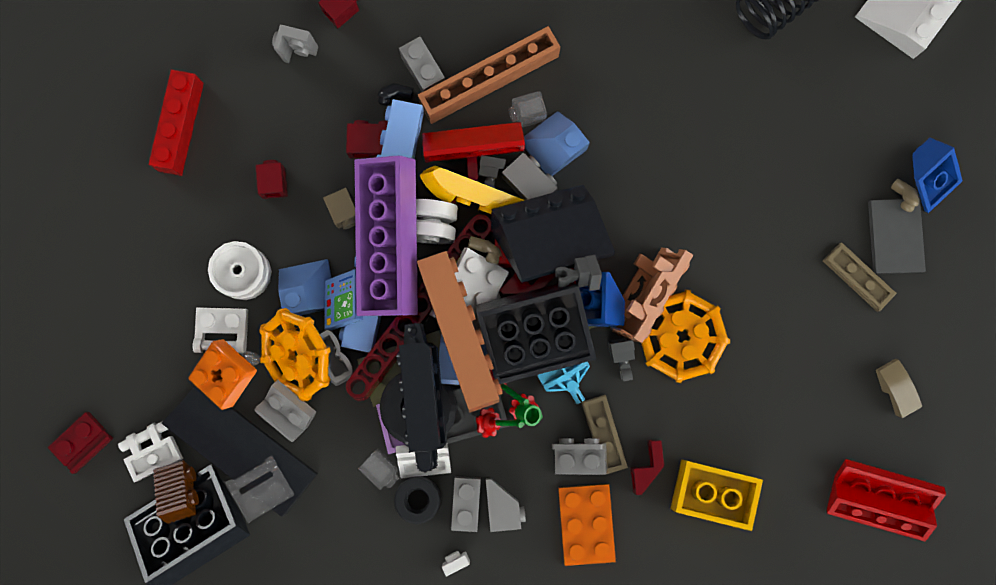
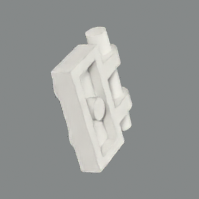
M154 422L148 425L146 430L138 434L132 433L126 437V440L118 443L119 449L122 452L130 449L133 454L123 460L134 482L154 474L153 470L183 459L174 437L162 438V432L168 430V428L161 424L162 422L158 424ZM151 438L153 445L142 449L141 443Z

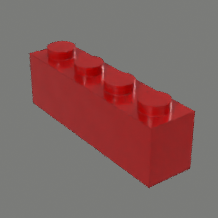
M171 69L148 164L159 172L179 176L183 174L204 84L196 74Z

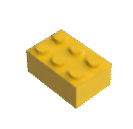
M681 459L670 509L677 513L752 531L763 480Z

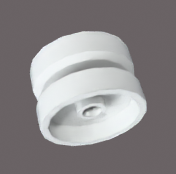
M416 199L417 242L427 244L454 243L456 229L449 224L457 220L458 207L445 201Z
M238 241L223 244L215 250L208 266L209 278L216 290L240 300L256 298L263 293L270 283L272 273L270 263L262 252L245 242Z

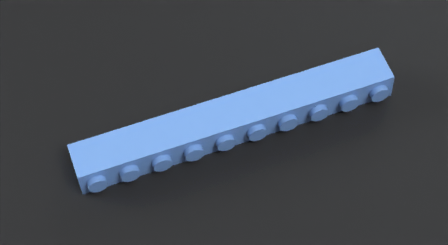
M392 100V105L387 106L385 120L388 121L387 129L382 130L380 145H383L381 155L378 154L377 157L400 155L415 159L425 111L423 105ZM363 316L362 321L341 327L339 333V340L342 341L341 347L370 352L376 344L381 316Z

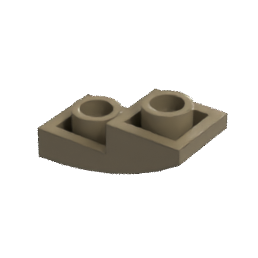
M894 359L876 369L881 389L889 394L896 416L904 418L922 407L915 386L898 359Z

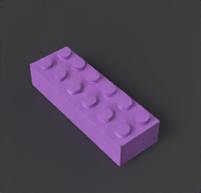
M400 155L355 159L357 316L418 315L415 159Z

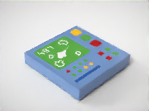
M356 269L326 280L325 329L335 330L362 321L363 316H357Z

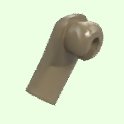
M897 179L891 189L903 196L904 201L900 205L901 208L907 212H912L915 206L919 204L918 191L902 180Z
M470 237L468 242L469 249L487 253L486 261L488 263H499V257L502 256V252L498 247L488 240Z

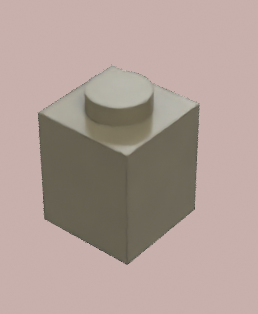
M347 188L323 197L338 229L342 227L343 229H349L355 226V204Z

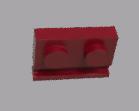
M85 412L48 446V449L64 466H67L71 474H76L113 437L109 436L106 429L90 412Z

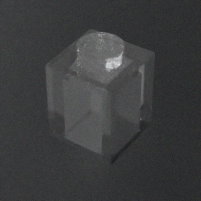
M540 91L513 98L511 107L508 108L511 121L521 122L522 127L543 122L547 118L546 108Z
M380 449L375 450L358 468L380 490L385 486L389 489L399 479L396 475L399 472V468Z

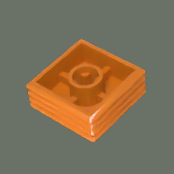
M224 339L212 341L190 374L189 380L221 410L234 406L257 372V369Z

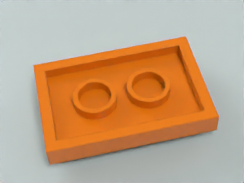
M609 484L558 487L564 565L616 562Z

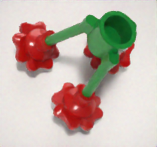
M491 370L490 374L492 376V379L494 380L493 372ZM506 383L500 384L501 389L514 398L511 400L513 407L509 408V412L513 415L514 420H501L499 414L494 413L495 411L492 407L481 409L480 415L476 417L477 432L482 433L483 438H487L489 436H496V430H499L500 426H517L522 428L525 424L528 426L537 425L543 416L539 405L534 401V397L532 395L526 396L525 394L519 395L509 388Z

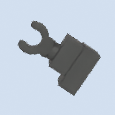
M481 156L479 177L485 178V185L495 188L494 184L495 180L498 179L499 171L505 170L506 159Z
M590 255L575 258L574 270L566 267L556 268L555 277H564L559 278L558 287H566L576 280L579 287L588 286L589 291L600 289L602 273L596 256Z
M621 338L607 341L611 361L613 363L619 362L621 380L623 379V382L633 380L629 360L635 359L633 340Z

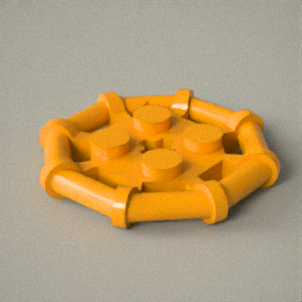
M685 289L684 292L669 296L664 305V311L661 314L663 317L661 324L657 330L652 329L650 335L641 343L647 361L645 364L675 379L676 383H681L683 380L704 374L714 373V368L727 344H730V339L727 337L720 314L721 308L691 293V290ZM682 303V310L671 314L665 308ZM690 304L706 313L700 317L690 312ZM709 319H712L716 336H709V328L705 323ZM686 330L689 340H684L680 343L678 341L679 336L676 334L678 331ZM650 336H656L659 341L660 351L654 353ZM708 343L716 344L707 360L702 355ZM665 355L677 362L676 367L674 368L659 359ZM697 359L700 364L699 366L684 370L685 361Z
M287 308L279 309L276 315L267 323L262 324L259 329L262 335L260 363H264L274 382L279 380L295 393L301 401H309L313 394L322 387H327L330 383L328 365L331 349L330 346L327 347L311 317L305 318L291 313ZM280 324L282 325L283 330H284V331H282V332H280V331L277 329V327H278ZM294 325L299 326L300 331H296L297 328ZM318 357V364H315V358ZM274 361L277 362V364H278V366L280 367V369H281V371L283 372V374L280 372L279 368L277 367V365H276V363H275ZM310 376L314 378V381L312 383H310L309 380ZM292 380L298 381L299 386L292 384L290 382Z

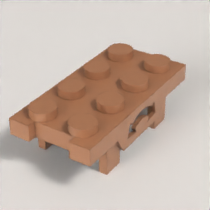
M661 248L654 261H651L643 254H639L634 262V265L639 269L623 294L625 300L624 326H611L612 332L619 337L643 343L650 335L651 327L655 320L663 313L664 305L669 296L675 292L680 277L688 270L693 255L687 250L679 249L676 254L668 248ZM643 276L646 281H644L641 293L637 298L629 301L630 293L633 295L637 292L640 282L637 281Z

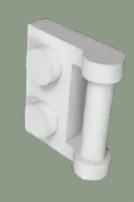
M196 308L193 352L202 353L208 349L212 341L205 340V333L237 334L236 341L226 342L239 354H245L247 348L248 309Z

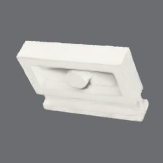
M447 443L442 449L437 450V468L427 471V473L417 469L415 452L409 453V447L406 445L396 446L400 477L410 478L451 473Z

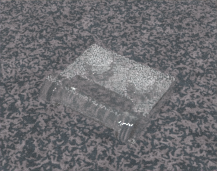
M272 456L266 458L263 464L236 480L230 479L225 482L248 523L294 496L292 489ZM271 471L274 475L243 495L240 494V488Z

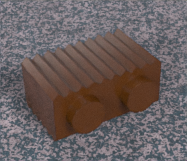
M182 460L154 469L157 517L165 523H171L186 517L195 516V505H198L199 498L193 487V482L197 479L194 468Z

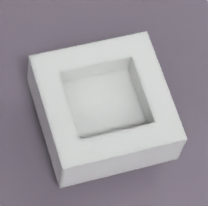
M456 551L446 556V562L442 564V569L445 575L448 576L468 566L470 559L466 551L462 554Z

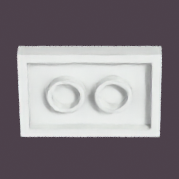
M464 248L456 263L459 272H456L455 276L457 282L463 281L467 296L463 298L466 306L471 305L476 320L472 321V324L476 331L480 329L475 305L495 300L509 272L496 264L488 263L486 258L473 250ZM432 309L429 315L436 318Z

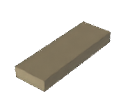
M842 242L823 260L830 269L877 312L881 311L897 294Z
M606 395L581 402L591 437L599 438V443H606L607 474L628 468Z

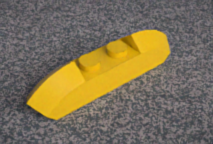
M432 166L420 174L426 187L440 200L451 203L457 196V202L470 206L471 202L479 204L478 210L492 214V209L524 201L521 198L441 167Z

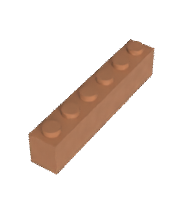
M549 26L418 94L419 103L423 105L428 120L433 124L558 58L560 45Z
M447 251L418 260L417 265L469 413L498 403L500 400L498 395L503 394L498 379L493 380L489 370L494 369L489 354L484 355L481 349V345L485 344L480 329L475 331L472 321L476 320L472 306H466L463 297L467 296L463 281L457 282L455 273L459 271L454 257L449 258Z

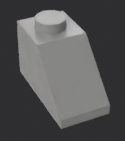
M491 477L486 478L490 532L521 529V522H526L524 506L519 507V501Z

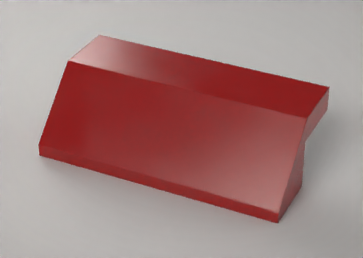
M521 122L422 133L425 162L525 150Z
M845 459L834 478L827 514L926 542L937 527L934 510L946 496V491L943 486Z

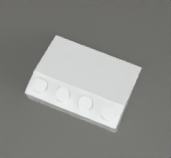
M867 0L855 18L914 59L927 48L961 0Z

